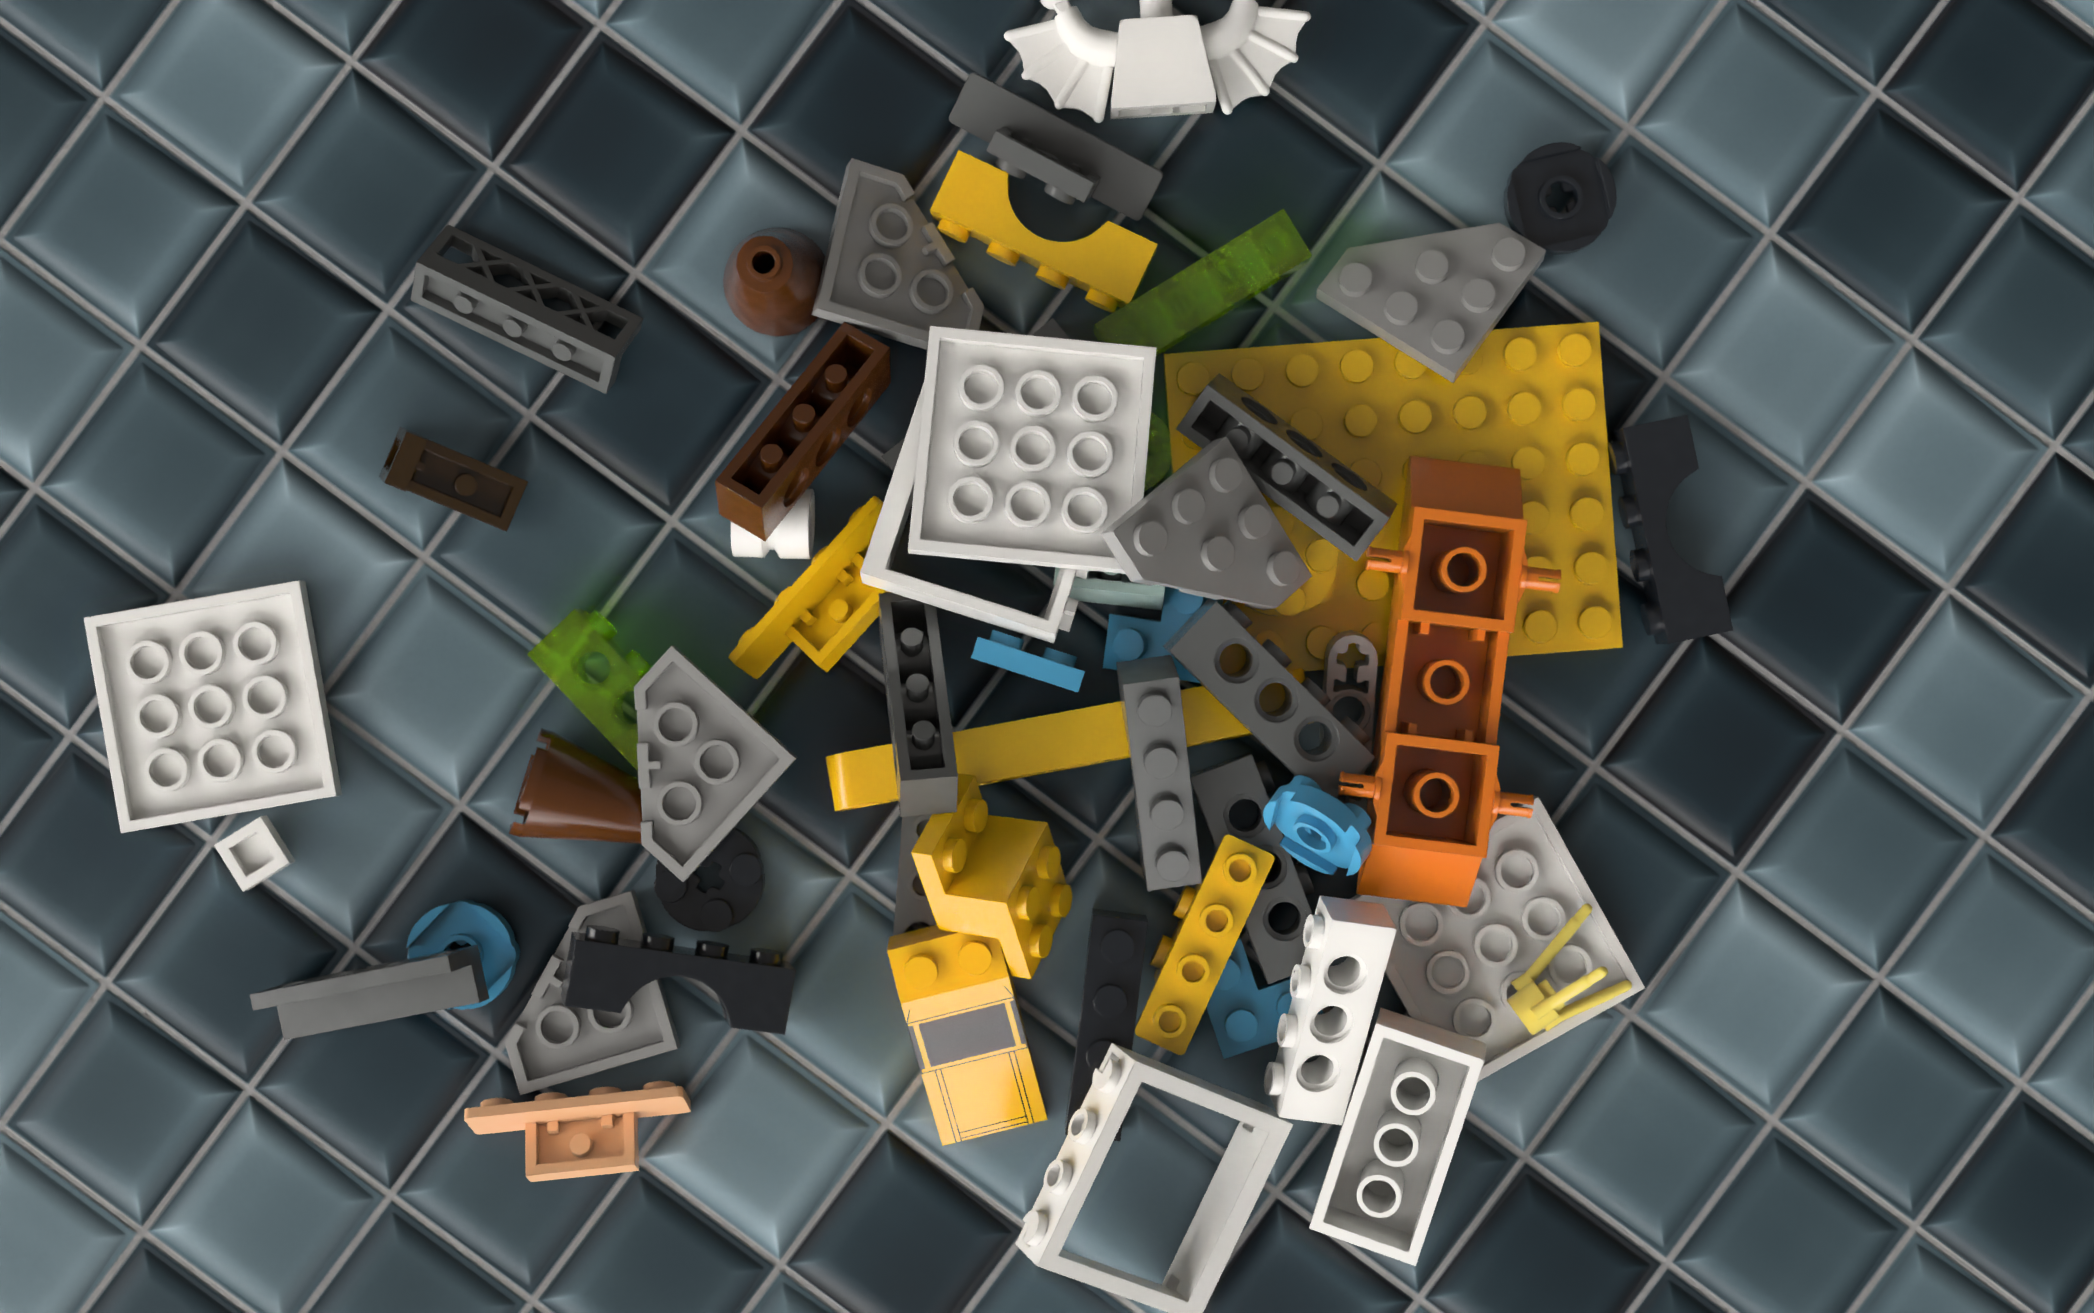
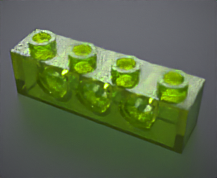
M1283 208L1094 325V334L1099 342L1157 347V357L1303 268L1311 259L1312 254Z
M574 609L527 655L638 771V725L626 718L623 713L622 704L625 697L634 691V686L652 667L634 649L626 654L612 639L618 634L617 630L600 612L594 610L589 615L585 610ZM595 652L604 654L610 663L608 677L599 684L590 680L585 671L588 657Z

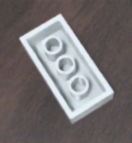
M1380 1008L1309 1229L1416 1266L1485 1061L1486 1043Z

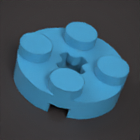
M1297 775L1290 784L1280 786L1263 810L1264 822L1269 831L1276 824L1278 829L1284 834L1279 844L1286 852L1304 865L1321 873L1334 875L1340 867L1348 868L1346 876L1354 875L1361 868L1372 850V840L1367 832L1371 825V818L1365 810L1352 803L1343 804L1335 797L1322 791L1320 786L1309 777Z
M464 899L440 905L427 912L418 920L408 936L406 949L409 948L408 959L449 951L453 942L461 946L469 943L471 946L478 945L489 999L480 1003L449 1008V1010L482 1007L497 998L508 987L514 977L516 964L520 958V948L515 940L511 926L496 910L485 904Z

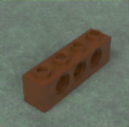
M844 322L715 480L719 514L766 541L890 385V347Z

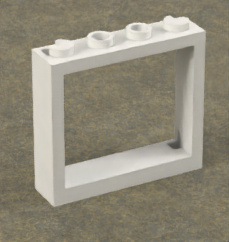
M923 383L860 571L862 583L1054 644L1059 629L1067 632L1070 631L1079 600L1069 597L1075 577L1086 579L1089 570L1060 568L1044 618L890 570L913 501L924 390Z
M1111 1043L1100 1068H1095L1092 1085L1081 1108L1073 1114L1069 1122L1068 1135L1057 1158L1050 1163L1045 1172L1044 1185L1032 1210L1023 1218L1025 1225L1015 1244L1036 1266L1168 1313H1203L1293 1124L1285 1118H1279L1277 1112L1267 1105ZM1141 1082L1240 1121L1162 1285L1062 1249Z

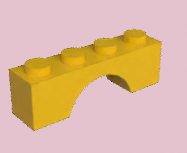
M958 150L930 209L932 218L939 221L937 230L962 243H966L969 236L989 245L986 253L993 258L1011 266H1016L1018 260L1038 268L1035 276L1040 280L1063 290L1070 283L1088 292L1085 297L1086 301L1111 313L1115 312L1117 306L1127 311L1129 310L1158 246L1157 243L1110 221H1107L1091 235L1076 241L1056 242L1041 238L1029 231L1016 217L1009 200L1008 173Z

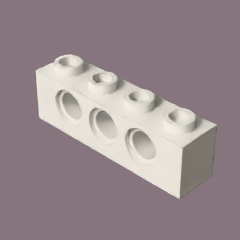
M1320 895L1315 915L1310 914L1306 919L1303 931V942L1306 947L1302 963L1296 964L1292 970L1290 979L1292 1000L1288 1014L1283 1013L1279 1019L1277 1028L1278 1053L1275 1062L1268 1063L1264 1077L1265 1093L1270 1095L1279 1118L1342 1125L1397 931L1383 904ZM1348 956L1343 963L1330 966L1335 959ZM1334 1006L1332 1010L1325 1014H1317L1325 1007ZM1320 1055L1316 1060L1305 1063L1308 1058Z

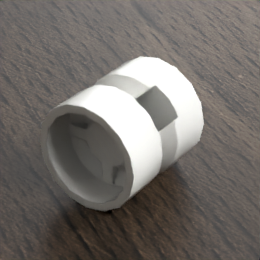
M807 489L766 541L731 522V549L733 556L765 558L770 550H775L779 558L811 559L815 535L814 490Z

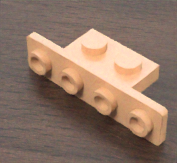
M654 1081L645 1084L643 1090L625 1092L616 1087H598L590 1090L589 1095L568 1097L566 1094L558 1092H548L535 1096V1101L514 1103L506 1098L486 1099L480 1103V1107L464 1109V1121L475 1134L479 1135L525 1130V1173L530 1182L639 1171L638 1118L691 1112V1101L682 1086H676L675 1083L669 1081Z

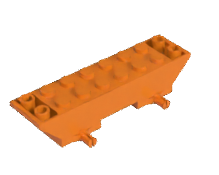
M1409 456L1398 550L1368 546L1366 557L1387 559L1388 562L1366 560L1365 570L1395 573L1373 750L1375 759L1372 761L1371 775L1341 771L1339 781L1361 784V787L1338 785L1339 796L1347 795L1368 798L1366 813L1371 818V825L1367 832L1372 840V850L1359 869L1357 894L1467 907L1482 858H1487L1489 833L1497 815H1512L1529 819L1532 816V808L1511 806V803L1534 805L1533 794L1527 795L1500 791L1501 788L1497 777L1500 746L1496 745L1509 636L1510 633H1514L1517 604L1525 589L1548 591L1557 594L1561 583L1540 581L1538 578L1559 580L1561 579V570L1528 566L1524 549L1528 520L1523 519L1520 469Z

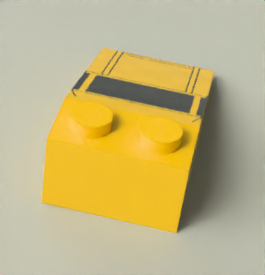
M937 925L890 936L887 953L942 1146L1048 1120L1013 979L999 939L939 930Z

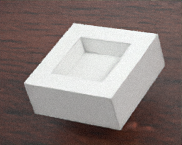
M267 815L260 816L214 845L243 892L250 890L295 862V859Z

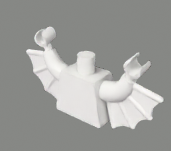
M1040 0L1044 7L1056 11L1057 15L1054 20L1008 30L1004 33V38L1020 54L1024 69L1021 74L1024 80L1030 79L1044 87L1051 96L1055 108L1058 110L1062 108L1077 109L1092 117L1096 123H1101L1105 116L1114 70L1110 120L1213 113L1216 104V94L1223 113L1229 115L1243 100L1255 96L1269 95V88L1279 70L1291 62L1296 63L1299 57L1296 54L1297 36L1304 24L1311 19V14L1301 10L1262 7L1255 0H1233L1229 11L1223 18L1200 26L1196 15L1173 16L1172 0H1139L1140 18L1120 20L1119 31L1113 32L1091 26L1085 21L1078 7L1071 6L1069 0Z

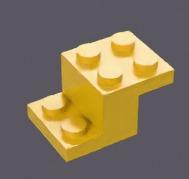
M958 774L957 812L932 814L911 852L937 927L943 931L999 939L1011 976L1032 979L1041 959L1046 958L1051 950L1053 934L1061 918L1068 915L1072 905V889L1070 885H1067L1060 864V850L1054 844L1048 822L988 815V806L986 801L982 799L975 775Z

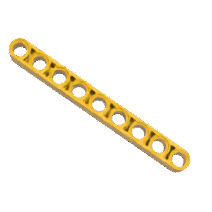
M1303 668L1287 670L1300 684L1306 679ZM1271 683L1264 687L1259 697L1262 710L1272 712L1279 709L1285 700V691L1280 683ZM1204 686L1181 690L1187 747L1253 735ZM1121 701L952 732L958 774L975 775L978 786L1130 758ZM892 744L848 751L825 757L835 811H845L898 801Z

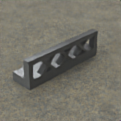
M449 224L416 262L411 301L605 394L608 393L616 382L623 353L641 330L642 317ZM450 247H453L471 256L473 262L457 264L442 256ZM509 274L519 279L523 286L507 288L496 283L493 276ZM542 299H561L569 303L572 310H552L544 306ZM606 321L622 330L616 339H613L594 330L591 323Z
M478 945L283 983L250 994L253 1011L277 1006L283 1038L288 1040L480 1003L489 999Z

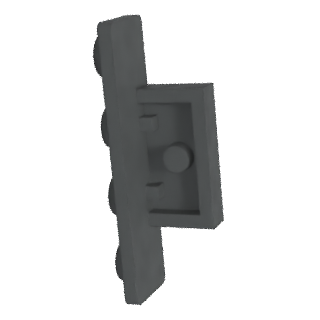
M971 73L968 76L949 115V121L952 124L990 143L986 151L998 157L995 163L997 167L1021 179H1025L1027 173L1047 183L1044 188L1046 193L1070 205H1073L1076 199L1084 203L1092 197L1138 221L1143 217L1163 178V172L1158 168L978 73Z

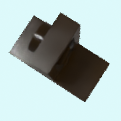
M402 427L397 432L379 475L385 484L405 492L407 490L506 532L528 484V481L438 444Z

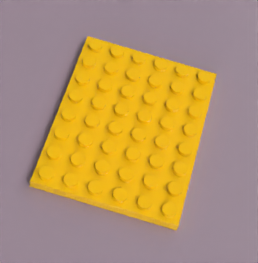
M1599 322L1493 329L1454 383L1381 338L1163 355L1172 474L1202 450L1201 447L1176 430V428L1207 384L1220 373L1397 503L1390 519L1369 545L1373 548L1398 550L1409 456L1520 469L1523 519L1528 520L1524 545L1528 566L1554 570L1560 569L1561 579L1538 578V580L1561 584L1557 594L1548 591L1525 589L1517 604L1514 633H1510L1507 656L1623 648ZM1262 493L1270 508L1275 506L1281 507ZM1337 548L1336 577L1330 591L1315 607L1293 616H1268L1245 606V603L1231 602L1252 621V624L1246 629L1252 637L1261 645L1267 639H1270L1290 658L1292 662L1285 668L1286 670L1303 668L1304 671L1324 670L1327 644L1333 636L1342 631L1349 630L1361 632L1371 641L1377 651V666H1384L1395 573L1375 570L1367 571L1365 570L1366 560L1388 562L1387 559L1366 557V549L1356 562ZM1223 599V605H1224V604L1227 602L1226 599ZM1356 643L1348 644L1347 652L1338 653L1336 659L1343 661L1346 668H1354L1355 662L1365 660L1366 654L1359 652ZM1240 644L1227 646L1222 651L1219 660L1223 672L1232 674L1242 669L1246 661V652Z

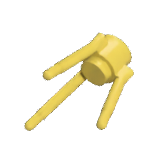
M1590 904L1582 905L1530 968L1511 982L1517 992L1509 997L1507 1002L1532 1036L1543 1028L1548 1032L1560 1022L1611 1000L1632 988V983L1629 980H1624L1565 1006L1564 1003L1591 987L1608 974L1607 968L1603 966L1584 975L1557 993L1546 979L1537 985L1534 981L1592 912Z

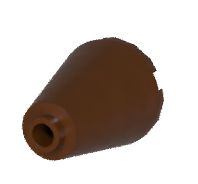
M767 228L746 237L731 253L724 271V293L734 315L755 332L773 337L794 335L805 330L818 318L812 315L825 260L823 251L806 235L788 228Z
M541 728L536 741L546 744L545 749L537 747L535 755L531 754L514 810V814L524 816L522 824L513 822L510 825L509 834L531 838L642 844L641 789H639L638 779L557 733Z

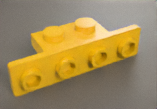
M873 496L865 505L856 509L843 530L828 546L823 547L815 554L811 565L792 586L784 589L776 598L774 606L765 616L740 637L738 645L728 656L737 667L753 678L758 679L784 650L794 642L815 664L828 673L879 616V594L892 592L863 584L860 571L883 501L877 496Z
M1225 834L1204 879H1202V883L1196 884L1195 888L1184 887L1172 914L1180 918L1171 938L1165 935L1161 936L1149 963L1157 968L1154 974L1156 983L1135 1026L1134 1031L1137 1036L1177 1055H1183L1186 1052L1272 867L1274 856L1271 853L1231 834Z

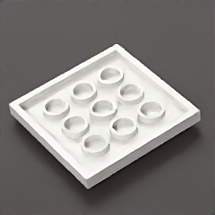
M930 326L908 553L1126 574L1101 533L1144 498L1157 347Z
M298 580L84 618L121 833L342 795L305 581Z
M1534 796V805H1517L1533 809L1530 819L1503 814L1497 816L1489 833L1487 858H1482L1467 907L1360 894L1350 899L1383 904L1395 924L1397 931L1385 974L1409 1017L1486 1043L1485 1061L1478 1081L1645 989L1540 798ZM1590 904L1592 912L1534 982L1537 985L1546 979L1557 993L1598 967L1603 966L1607 968L1608 974L1604 978L1564 1003L1565 1006L1624 980H1629L1632 983V988L1611 1000L1560 1022L1548 1032L1543 1028L1532 1036L1507 1002V999L1517 992L1511 982L1530 968L1582 905Z

